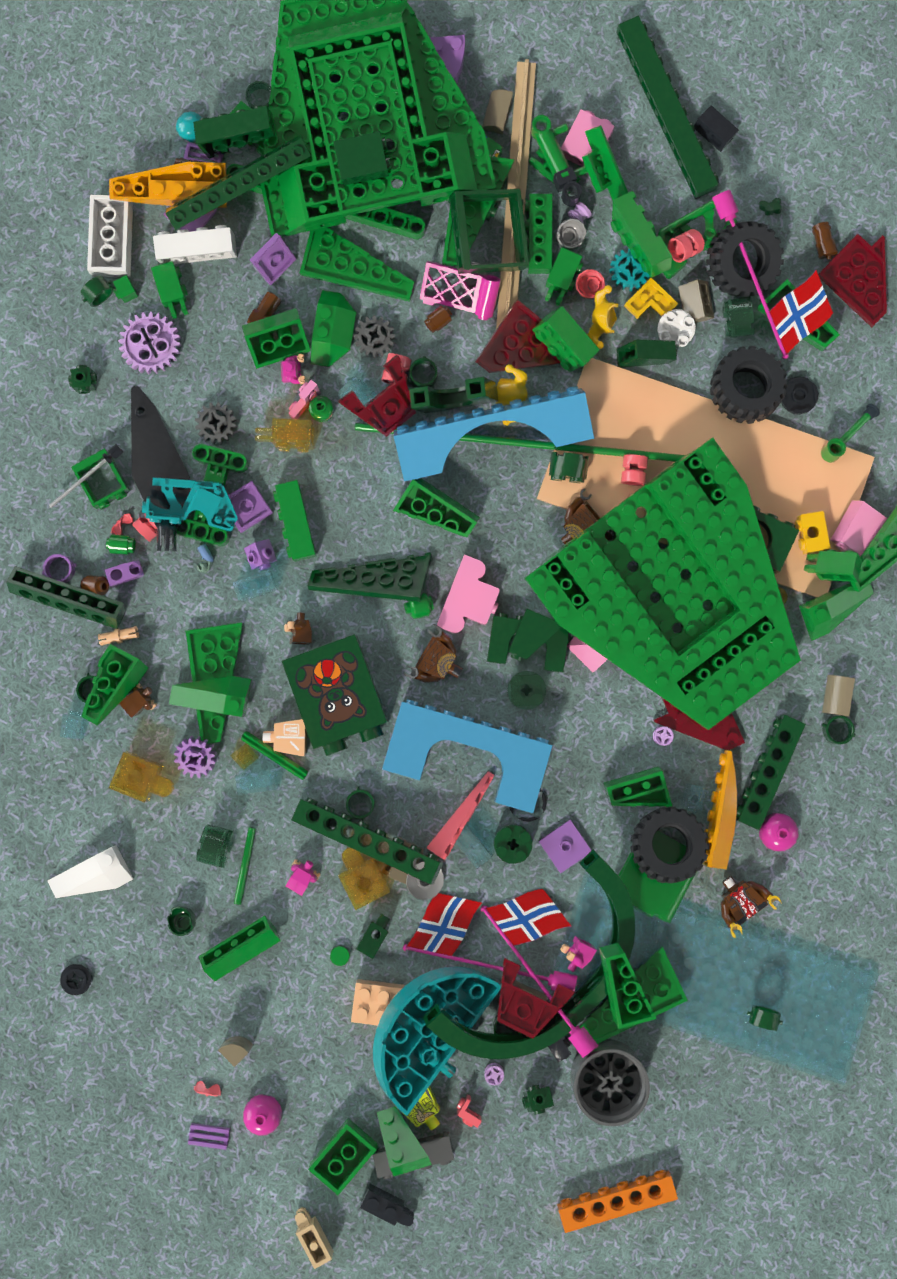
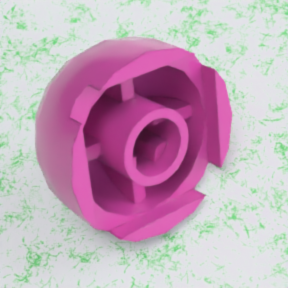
M773 813L764 819L759 831V837L767 848L773 851H786L796 844L799 831L796 822L790 816L783 813Z
M261 1094L252 1097L247 1102L243 1111V1122L246 1128L258 1136L272 1133L279 1126L282 1119V1108L279 1102L274 1097Z

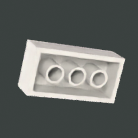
M90 195L87 270L92 277L99 275L117 278L125 275L128 278L131 277L132 202L112 200L109 198V195Z
M226 225L215 226V229L210 230L207 227H200L192 232L182 229L174 234L164 231L153 236L155 257L160 264L171 261L174 264L237 257L235 234Z

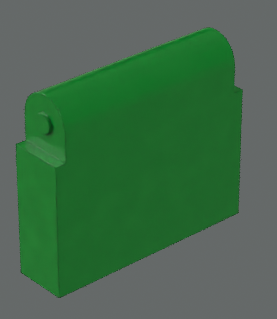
M660 831L654 834L652 847L655 855L662 862L674 864L684 857L686 853L685 845ZM630 852L618 876L627 888L633 908L648 917L656 916L667 923H671L694 876L677 883H660L655 879L651 880L645 872L642 873L638 869V863H634L633 860L634 854Z

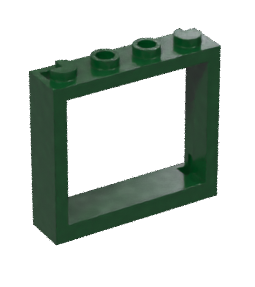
M520 189L455 191L449 196L458 274L521 271L529 266L528 235L525 233L526 216L523 214L522 206L524 199H521ZM509 200L516 263L471 265L464 202Z

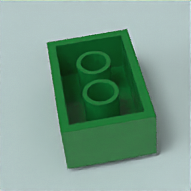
M563 306L547 314L532 329L535 332L536 338L548 347L550 354L556 356L561 366L569 372L586 365L600 350Z
M297 308L242 325L244 337L256 369L285 360L290 356H298L299 354L311 351Z
M347 1118L310 1162L308 1170L335 1194L339 1195L374 1154L378 1143L352 1120Z

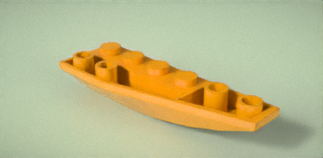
M184 162L109 179V198L119 201L172 206L225 177L226 163ZM227 203L217 208H227Z
M724 750V754L721 753L719 758L721 769L720 772L716 773L715 777L717 788L716 791L712 792L711 796L713 807L712 810L708 811L707 815L709 826L708 829L704 830V833L707 832L708 838H706V843H709V850H706L708 857L702 864L711 868L727 870L736 824L737 787L732 751Z

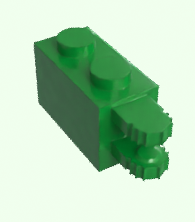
M561 247L546 281L545 287L549 288L545 301L549 302L553 291H557L560 295L557 297L556 305L560 306L568 290L572 292L576 283L573 278L576 273L580 274L583 267L581 255Z
M173 261L151 267L161 302L165 308L169 307L173 319L177 318V311L174 307L177 304H181V310L184 315L189 314L185 303L187 302L185 296L188 295L185 284H181L180 278L183 277L180 267H176Z
M829 549L819 551V554H807L806 560L817 563L816 565L806 564L804 571L816 573L820 580L858 582L862 559L855 551L837 552Z

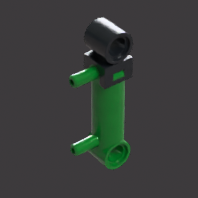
M538 115L533 119L531 135L539 145L552 173L553 183L558 193L562 191V202L566 206H575L580 201L582 193L580 184L576 182L577 177L588 173L585 166L573 170L572 166L569 167L555 137L568 131V125L563 124L552 129L550 119L545 115ZM543 126L545 129L539 130L537 127ZM572 191L576 196H569L567 192Z

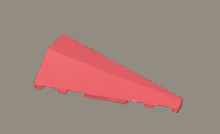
M489 771L485 774L426 847L428 850L443 860L447 859L493 780L494 774Z

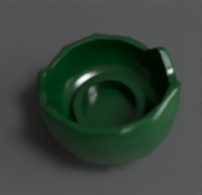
M185 906L171 909L167 922L172 934L182 937L193 931L196 925V915L191 909Z

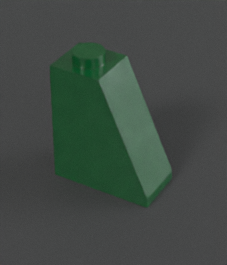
M636 339L616 349L617 364L620 368L661 365L677 360L675 341Z
M526 609L508 653L511 654V658L520 662L522 659H528L561 626L551 618Z

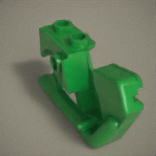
M713 200L661 228L657 236L660 235L668 248V243L672 238L692 229L687 224L703 215L705 219L704 236L702 235L704 239L703 251L712 248L713 244H711L713 237H718L713 228V209L716 208ZM727 221L722 229H726V226L731 224L730 221ZM672 259L671 269L663 272L667 279L674 277L686 266L687 260L676 262Z

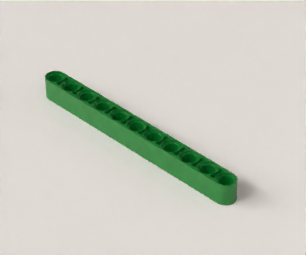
M231 164L228 166L226 174L234 172L243 167V165ZM259 184L249 191L262 194L261 185ZM389 208L367 211V214L363 216L359 214L346 216L348 220L418 240L425 235V223L421 218ZM379 215L385 216V219L383 221L376 220V217ZM401 220L403 225L395 226L394 222ZM414 226H420L422 228L418 232L412 230Z

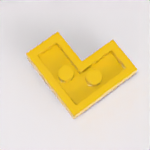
M650 278L625 303L624 307L638 319L650 306L663 316L668 311L673 310L678 303L657 282Z

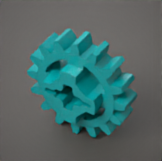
M628 249L627 253L621 250L620 256L616 254L614 256L615 261H611L610 266L614 267L609 270V273L614 274L611 277V281L617 280L615 286L617 287L621 284L622 290L629 287V291H632L634 286L638 290L640 284L644 285L647 282L645 279L650 277L647 272L642 270L640 262L637 263L636 261L638 260L633 258L630 249ZM626 259L624 264H620V266H618L621 261ZM629 263H630L631 270H633L632 275H631L629 269H627ZM642 274L639 279L635 280L636 275Z

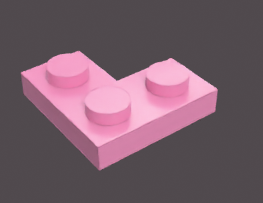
M312 380L309 383L305 382L299 390L301 399L298 402L294 401L289 407V415L295 421L308 408L310 401L320 394L318 385Z

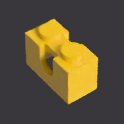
M824 511L802 514L796 517L795 528L800 531L801 535L798 545L799 549L803 551V555L831 549ZM808 529H812L815 532L814 538L808 536Z

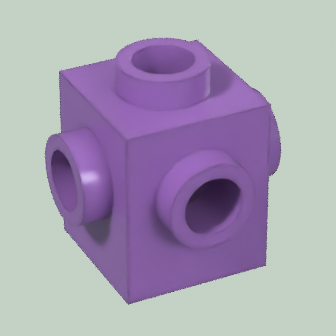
M269 539L254 542L244 548L252 570L260 568V571L271 568L270 564L277 561Z

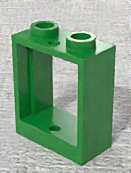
M104 448L73 465L71 468L77 479L82 478L83 474L104 459L102 455L104 453L109 454V451ZM111 458L112 463L109 465L121 485L120 489L97 500L87 480L85 479L81 483L92 506L96 509L100 508L102 510L109 507L111 501L125 498L130 491L113 458Z

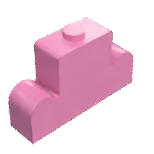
M467 555L463 556L437 623L441 629L450 633H459L464 628L465 622L463 618L486 625L490 614H495L498 603L495 601L499 594V589L478 581L483 578L486 570L485 565L480 560Z

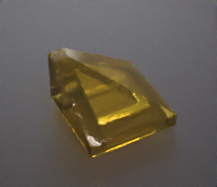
M247 743L230 755L243 770L259 758Z

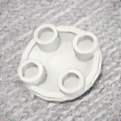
M674 309L661 317L657 331L660 340L675 341L677 347H684L693 338L696 326L694 319L688 312Z

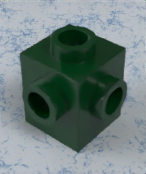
M78 365L75 369H70L71 375L68 376L69 385L77 393L88 394L90 391L96 390V384L98 383L97 374L90 367Z
M538 1084L528 1087V1091L523 1092V1106L528 1112H534V1115L545 1113V1108L554 1106L549 1086L540 1088Z

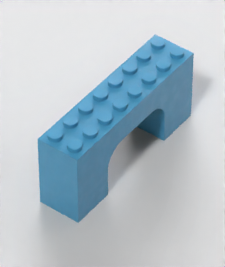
M407 699L406 703H401L382 770L420 780L430 748L441 740H451L489 751L498 757L502 765V774L494 799L495 803L530 813L534 812L552 745L548 744L549 740L539 737L536 740L529 739L530 735L518 732L515 735L511 733L512 729L500 726L498 730L492 728L493 724L481 721V724L474 723V718L464 715L460 719L455 717V713L444 710V713L436 712V707L425 705V708L419 707L418 702Z

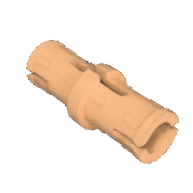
M137 626L122 630L118 628L112 632L98 634V640H104L99 641V644L101 646L115 642L119 644L123 643L124 640L139 638V632L133 633L138 631Z

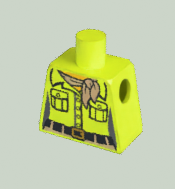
M430 1086L406 1117L416 1127L425 1122L429 1129L433 1130L440 1124L435 1117L440 1111V1107Z

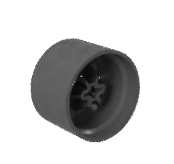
M606 1039L598 1043V1047L584 1058H582L579 1052L574 1058L570 1071L571 1086L579 1108L589 1119L604 1126H620L634 1120L643 1111L650 1093L649 1078L637 1054L628 1045L617 1040ZM607 1053H613L610 1060H608ZM597 1057H604L602 1064L594 1063ZM617 1058L624 1059L623 1064L620 1066L614 1065V1061ZM589 1062L593 1068L586 1067L585 1065ZM632 1064H635L637 1066V1069L631 1071L625 1070ZM590 1072L593 1074L591 1080L583 1079L586 1073ZM625 1076L632 1077L630 1083L625 1084L622 1082ZM609 1078L612 1081L611 1086L606 1081ZM590 1087L586 1093L580 1094L579 1089ZM625 1089L636 1094L632 1100L625 1094ZM594 1091L602 1092L599 1098H593L592 1093ZM615 1092L621 1093L620 1098L617 1100L611 1098ZM605 1099L609 1101L610 1110H602Z

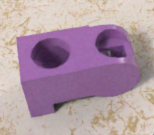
M139 560L105 569L111 588L144 576Z

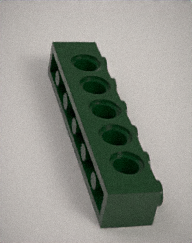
M14 566L6 581L9 593L118 629L125 615L124 603L17 566Z
M787 715L776 717L773 723L775 729L772 735L769 734L765 741V745H767L765 752H761L758 757L757 770L754 769L750 775L751 784L749 788L746 787L743 791L742 798L744 800L741 805L737 806V821L760 831L805 728V723ZM782 731H786L788 735L785 741L780 739ZM775 748L780 751V756L777 759H774L772 756V751ZM767 766H770L772 774L767 777L764 770ZM759 784H763L765 787L762 794H758L756 790ZM755 801L757 809L751 812L749 804Z

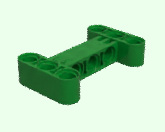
M198 444L192 450L193 457L199 463L207 465L204 481L220 482L224 487L229 471L243 473L249 467L248 460L240 453L204 444ZM201 450H206V456L202 459L198 458V453ZM219 455H225V460L222 463L216 462ZM238 459L244 460V464L240 468L235 467V462ZM198 510L195 512L194 520L186 519L182 522V524L186 523L188 526L185 532H180L179 527L176 529L177 534L181 537L212 545L225 546L230 541V535L226 530L208 525L206 516ZM200 528L206 529V534L203 537H198L197 532ZM223 532L225 534L224 540L217 542L216 535Z

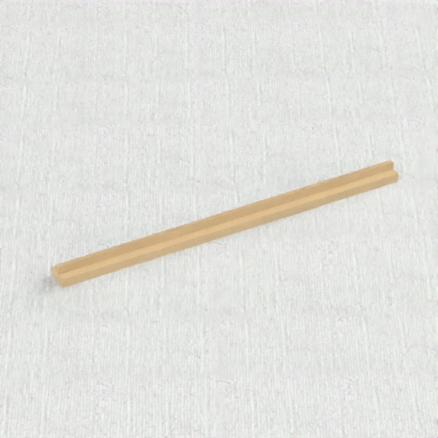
M525 59V62H517L510 159L515 160L508 174L507 189L521 190V199H524L522 206L523 214L525 210L536 63H530L529 59ZM506 200L501 264L516 263L509 200ZM503 271L500 274L501 281L496 329L515 301L518 300L520 271Z

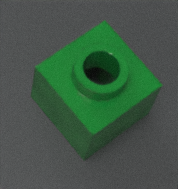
M127 275L113 281L116 287L113 291L118 300L122 299L124 303H127L138 297Z

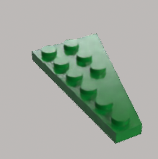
M897 506L861 555L862 565L858 582H850L854 591L860 592L897 562Z
M662 946L634 972L655 1016L688 1001ZM608 997L579 1027L582 1028L584 1026L598 1044L636 1025L619 1029L612 1018Z

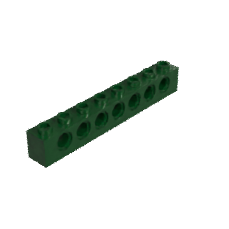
M299 135L168 207L165 213L176 231L311 156L310 151L302 136Z
M308 797L307 800L300 799L291 821L430 885L435 883L443 865V862L439 861V856L430 852L426 855L421 852V848L412 844L411 847L404 845L405 841L400 838L393 837L391 839L386 837V832L380 829L373 831L369 829V824L362 821L358 823L351 821L353 817L342 813L340 816L334 813V808L327 805L323 808L317 805L318 801ZM317 810L320 817L317 821H314L312 815ZM333 818L337 821V826L334 829L329 825L330 820ZM350 826L354 828V834L351 837L346 832ZM367 834L372 838L369 845L364 843V837ZM384 842H387L389 845V850L386 853L381 850V845ZM401 850H404L407 854L404 861H401L398 857ZM418 858L424 860V867L422 869L416 866Z

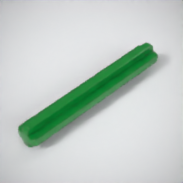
M245 731L242 735L241 740L301 780H304L308 775L306 769L280 752L274 751V748L263 743L262 740L248 731Z

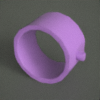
M61 554L49 556L44 562L42 574L52 578L49 572L51 563L58 558H64L69 564V572L65 578L58 581L69 582L75 574L76 563H73L69 557Z

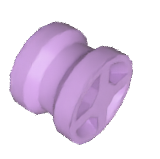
M581 202L575 205L574 210L568 212L570 219H578L583 224L584 220L589 219L592 215L588 207Z
M658 727L654 730L653 740L656 744L666 746L673 741L674 734L670 728Z
M490 1063L486 1066L484 1073L487 1083L494 1086L499 1085L504 1079L502 1066L498 1063Z

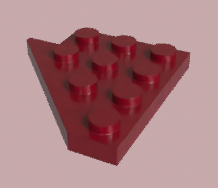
M857 234L818 275L832 291L872 328L887 313L885 237L882 235L871 246Z
M519 300L515 301L475 360L477 364L489 373L506 371L505 367L508 364H511L516 369L560 364L556 356L550 354L548 347L536 338L535 332L532 330L542 319Z
M661 697L668 714L654 719L655 723L724 750H730L745 743L732 713L707 730Z

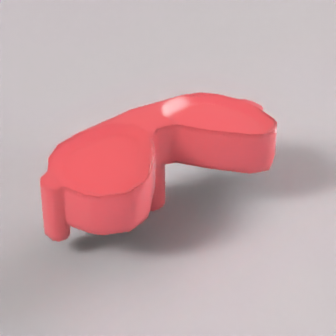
M130 513L124 514L112 527L111 533L122 535V524H132V515Z
M199 1081L194 1086V1091L205 1094V1096L216 1097L221 1095L218 1084H214L207 1089L203 1081Z

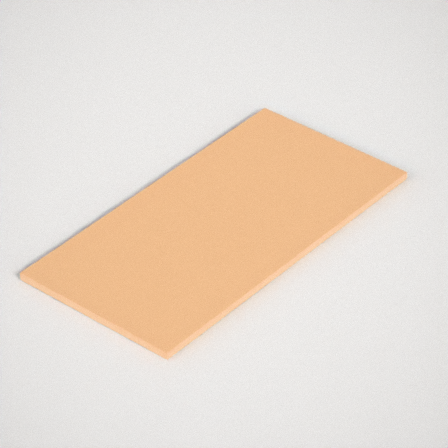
M591 358L584 365L577 386L586 394L594 439L573 444L687 455L713 437L747 484L752 503L761 509L760 512L766 515L771 513L778 517L777 520L783 523L787 521L795 525L796 517L799 515L824 511L831 550L842 552L835 547L836 544L830 539L852 500L860 501L875 457L846 447L845 453L837 461L829 463L821 456V450L829 442L828 440L768 419L760 422L755 420L752 424H747L746 420L743 423H738L735 418H732V420L728 419L725 412L721 414L718 410L719 405H714L711 399ZM831 448V451L836 453L835 449ZM554 450L553 452H557V456L558 454L563 455L564 452L589 456L587 479L584 480V483L580 484L570 483L567 478L565 481L550 480L549 463L537 499L567 510L568 506L577 497H580V492L586 489L582 493L583 496L589 497L590 494L592 495L590 499L584 500V503L587 501L601 518L643 486L621 483L622 471L625 470L622 467L623 457ZM648 459L647 469L644 470L647 474L646 484L675 462ZM638 507L636 515L639 518H643L645 516V509ZM759 524L767 549L768 535L766 530ZM812 529L807 530L808 536L814 538L815 532ZM799 531L781 571L776 574L774 573L777 584L817 598L828 593L832 581L820 580L816 573L804 571L806 564L816 565L817 562L806 560L807 554L803 555V551L799 549L798 540L801 539ZM665 538L659 540L660 543L668 545Z

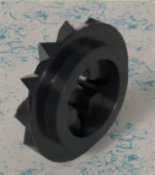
M72 964L61 973L60 984L66 993L81 995L90 987L92 975H90L88 968H85L82 964ZM74 974H76L77 977H83V979H81L78 982V986L76 985V982L69 981L74 977Z

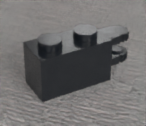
M371 1183L369 1184L361 1200V1209L394 1226L397 1222L407 1227L414 1224V1213L404 1207V1200Z

